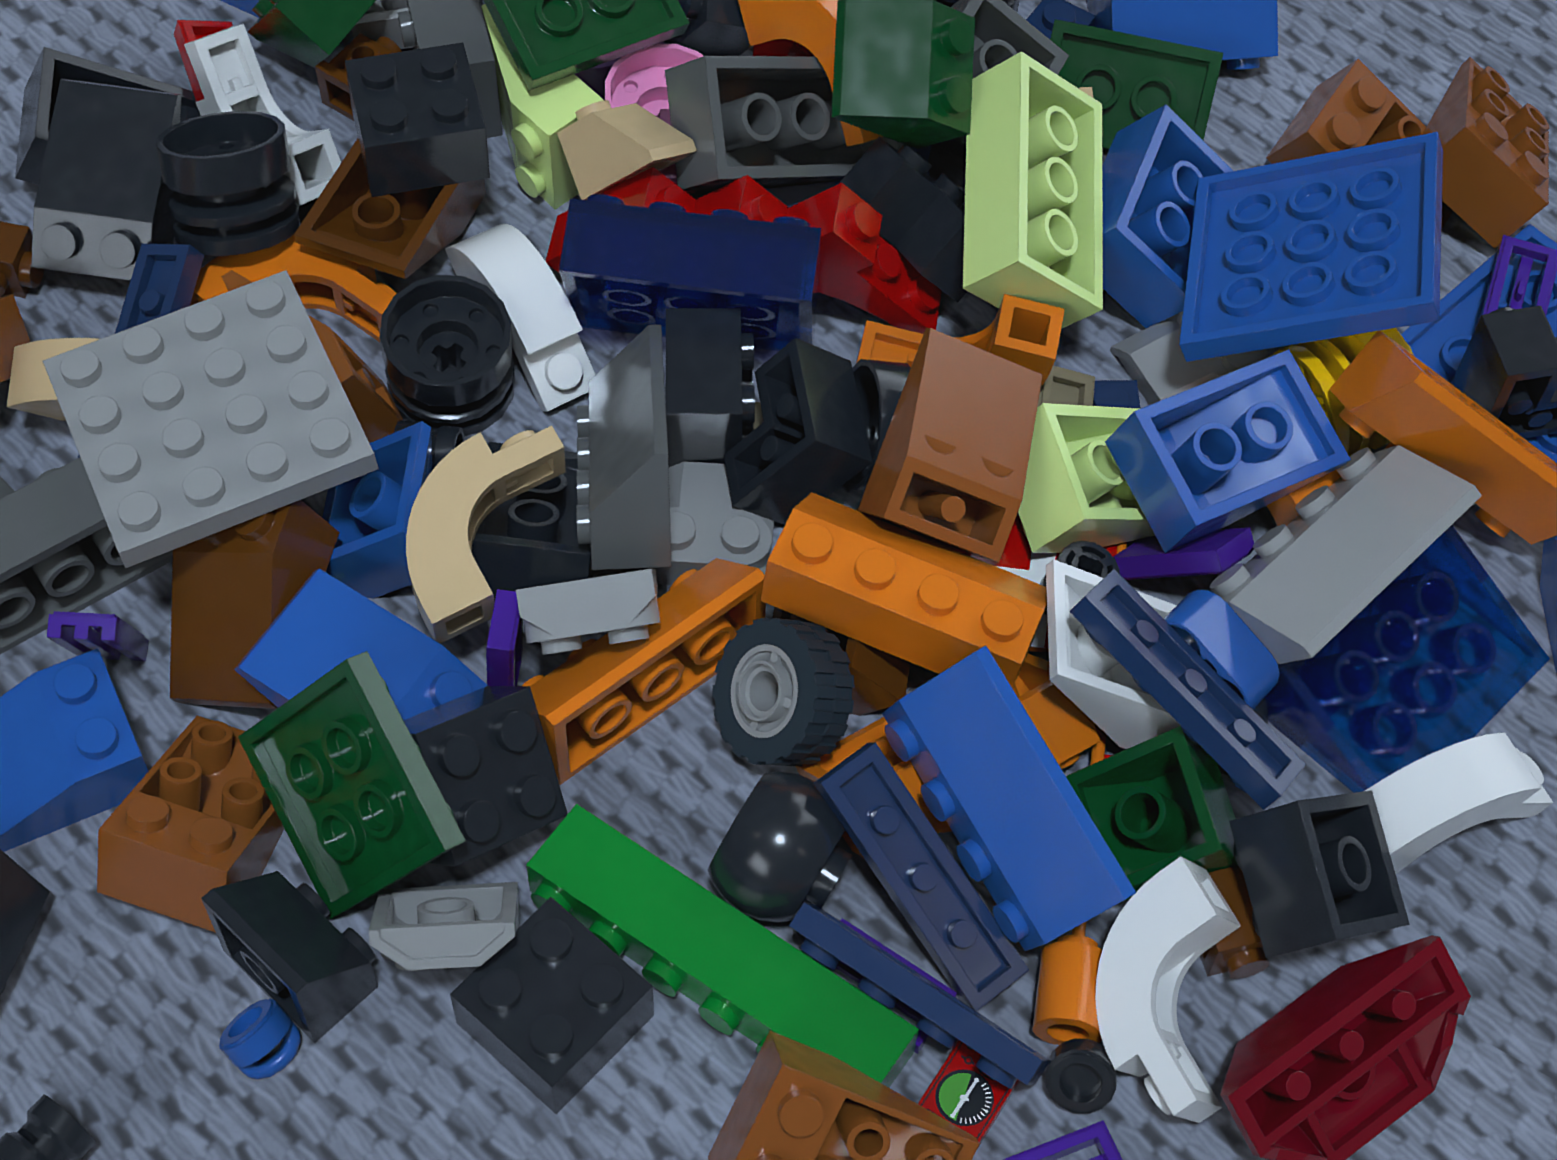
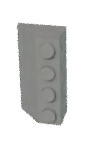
M1400 445L1372 453L1369 448L1361 449L1350 456L1351 460L1346 465L1337 469L1341 476L1330 487L1327 485L1322 486L1304 497L1295 507L1299 515L1289 525L1281 524L1260 537L1253 545L1257 554L1245 565L1239 563L1224 571L1211 583L1210 588L1230 605L1271 652L1277 664L1312 658L1482 496L1476 486Z

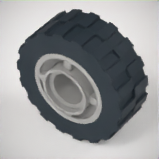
M780 618L753 620L754 624L744 625L736 631L737 635L733 640L727 642L723 649L725 652L722 659L717 662L715 669L717 675L715 685L712 688V697H715V709L713 711L715 720L719 722L722 730L720 734L725 743H729L733 747L732 752L740 758H748V762L752 764L803 766V764L812 765L821 761V756L830 754L837 747L835 743L840 736H844L848 727L846 723L849 713L853 711L852 688H855L854 675L850 673L848 664L851 662L847 652L842 651L839 646L840 641L834 634L827 633L825 631L826 627L816 623Z

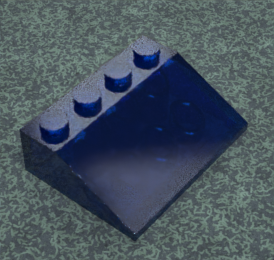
M603 194L590 195L587 200L570 198L559 272L568 300L581 327L640 334L648 325H661L662 337H666V308H741V333H753L754 348L780 351L794 338L814 345L821 261V228L810 227L809 222L796 217H777L773 222L748 220V216L744 213L729 209L714 210L711 212V215L686 212L684 207L670 202H653L647 208L624 205L621 199Z
M1451 525L1315 656L1309 659L1278 664L1280 672L1278 683L1264 698L1269 705L1268 720L1271 724L1349 790L1356 793L1367 790L1387 776L1431 753L1474 738L1550 658L1459 533Z

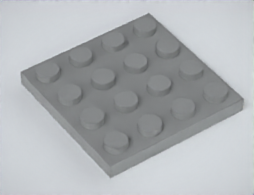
M287 270L43 360L50 382L125 568L379 469L371 445Z

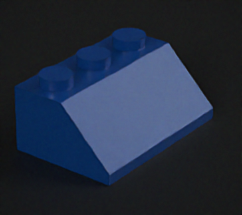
M1087 0L1089 13L1096 16L1094 27L1224 53L1222 60H1226V69L1229 70L1260 68V57L1278 56L1277 0Z

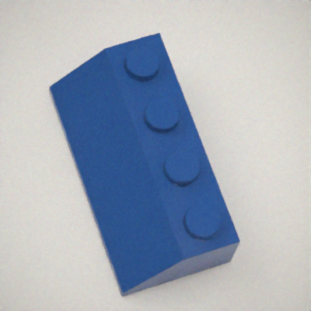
M987 646L970 654L899 699L882 713L888 723L885 726V734L889 744L901 760L905 762L911 761L924 783L921 785L920 790L926 806L936 819L941 822L947 821L960 843L956 850L961 864L972 879L977 882L983 881L996 903L993 907V914L997 924L1009 940L1014 943L1019 941L1024 951L1052 941L1136 893Z

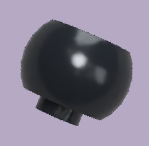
M780 771L765 773L752 790L722 840L708 867V873L713 885L724 900L740 912L757 920L779 923L792 921L805 899L822 908L851 859V853L837 846L845 829L813 784L814 780L794 773Z

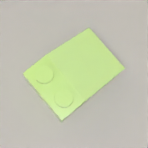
M483 4L481 9L495 59L501 121L516 167V178L522 189L533 198L537 196L542 197L556 210L579 194L557 133L578 121L575 114L577 110L592 103L603 101V99L575 74L529 91L486 4Z
M1042 403L1037 407L1023 499L1018 510L1022 529L1028 539L1032 553H1061L1072 542L1083 540L1106 547L1155 536L1105 443L1117 428L1139 408Z

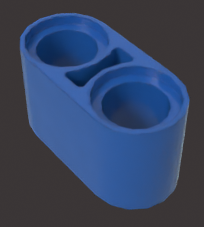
M1208 590L1193 591L1164 618L1252 709L1278 683L1280 672L1271 652L1219 595Z

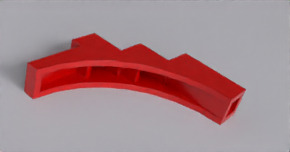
M651 167L558 215L545 260L554 270L582 290L594 292L622 281L660 274L707 272L753 276L801 286L843 300L885 320L894 327L924 334L926 328L936 330L942 294L941 289L923 277L898 250L879 236L883 216L843 183L798 204L787 207L748 175L695 199L655 167Z

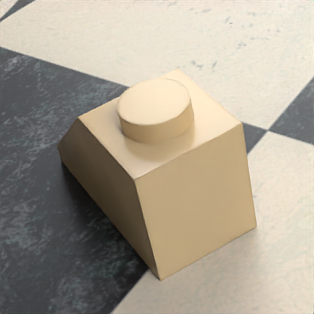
M609 100L592 103L575 112L578 121L557 133L582 201L591 199L651 167L662 171L697 151L693 139L636 103L611 108Z

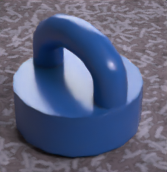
M263 999L247 1007L229 1023L220 1037L219 1047L228 1059L247 1077L262 1079L275 1075L292 1061L298 1052L301 1038L297 1026L282 1007L273 999ZM283 1039L282 1045L276 1053L266 1060L258 1061Z

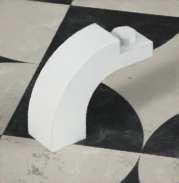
M244 24L232 26L184 44L205 98L196 102L200 115L230 111H253L278 117L285 124L291 163L290 170L284 175H287L295 183V202L298 205H302L317 199L341 164L329 129L305 131L294 125L283 114L267 87Z
M500 224L445 248L457 276H465L488 286L504 302L512 326V348L542 411H549L588 393L589 381L596 374L577 333L583 329L552 270L527 237L512 225Z
M1506 733L1482 735L1445 747L1403 767L1365 790H1372L1395 874L1399 873L1437 844L1465 829L1494 819L1530 818L1539 814L1553 803L1541 785L1544 782V777L1537 764L1528 755L1515 748Z
M1181 856L1144 883L1120 911L1110 929L1100 957L1096 978L1095 1001L1100 1035L1114 1069L1137 1077L1149 1073V1076L1144 1079V1084L1153 1101L1165 1114L1170 1115L1172 1113L1173 1116L1200 1123L1220 1110L1222 1106L1182 1039L1177 1022L1178 993L1184 976L1194 961L1206 950L1241 927L1207 870Z

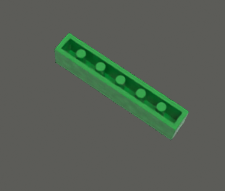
M578 804L571 809L526 864L529 888L532 892L531 899L538 908L552 897L619 957L621 954H624L642 966V975L654 988L671 997L675 996L679 991L700 1005L698 1008L699 1014L713 1028L726 1035H732L737 1030L757 1044L756 1052L758 1054L769 1031H773L832 1055L890 1088L915 1051L919 1032L917 1027Z

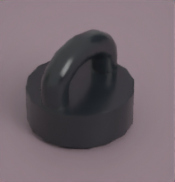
M1074 1038L1061 1043L1052 1051L1049 1058L1050 1062L1046 1069V1088L1051 1098L1061 1108L1074 1113H1092L1102 1109L1112 1100L1117 1087V1070L1114 1069L1102 1044L1090 1039Z

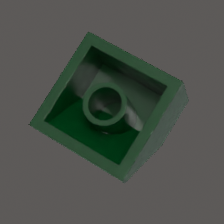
M838 0L832 118L897 142L907 143L909 146L917 149L969 135L971 126L975 18L934 0Z
M1181 726L1066 776L1136 892L1150 878L1180 856L1205 868L1208 873L1238 866L1234 856V838L1229 821L1236 818L1218 764L1198 743L1187 737Z

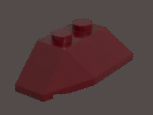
M1431 935L1340 966L1236 1044L1220 1095L1254 1156L1270 1160H1346L1435 1090L1453 1044L1458 1014L1464 1015L1471 998L1441 937Z

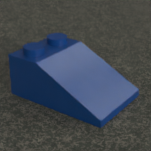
M1289 349L1138 409L1105 441L1165 553L1214 533L1346 465L1351 460Z
M320 568L313 572L234 669L279 708L347 658L368 651L380 676L386 682L389 694L403 720L488 686L442 644Z
M98 648L37 671L0 697V849L3 852L120 805L149 771Z

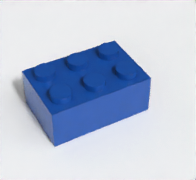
M1167 105L1119 130L1114 137L1102 166L1103 289L1145 328L1183 311L1198 178L1233 171Z

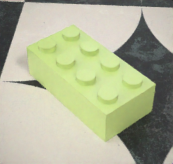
M1021 51L972 79L970 134L966 135L963 289L997 308L1000 307L1004 294L1064 308L1062 328L1103 310L1102 104Z

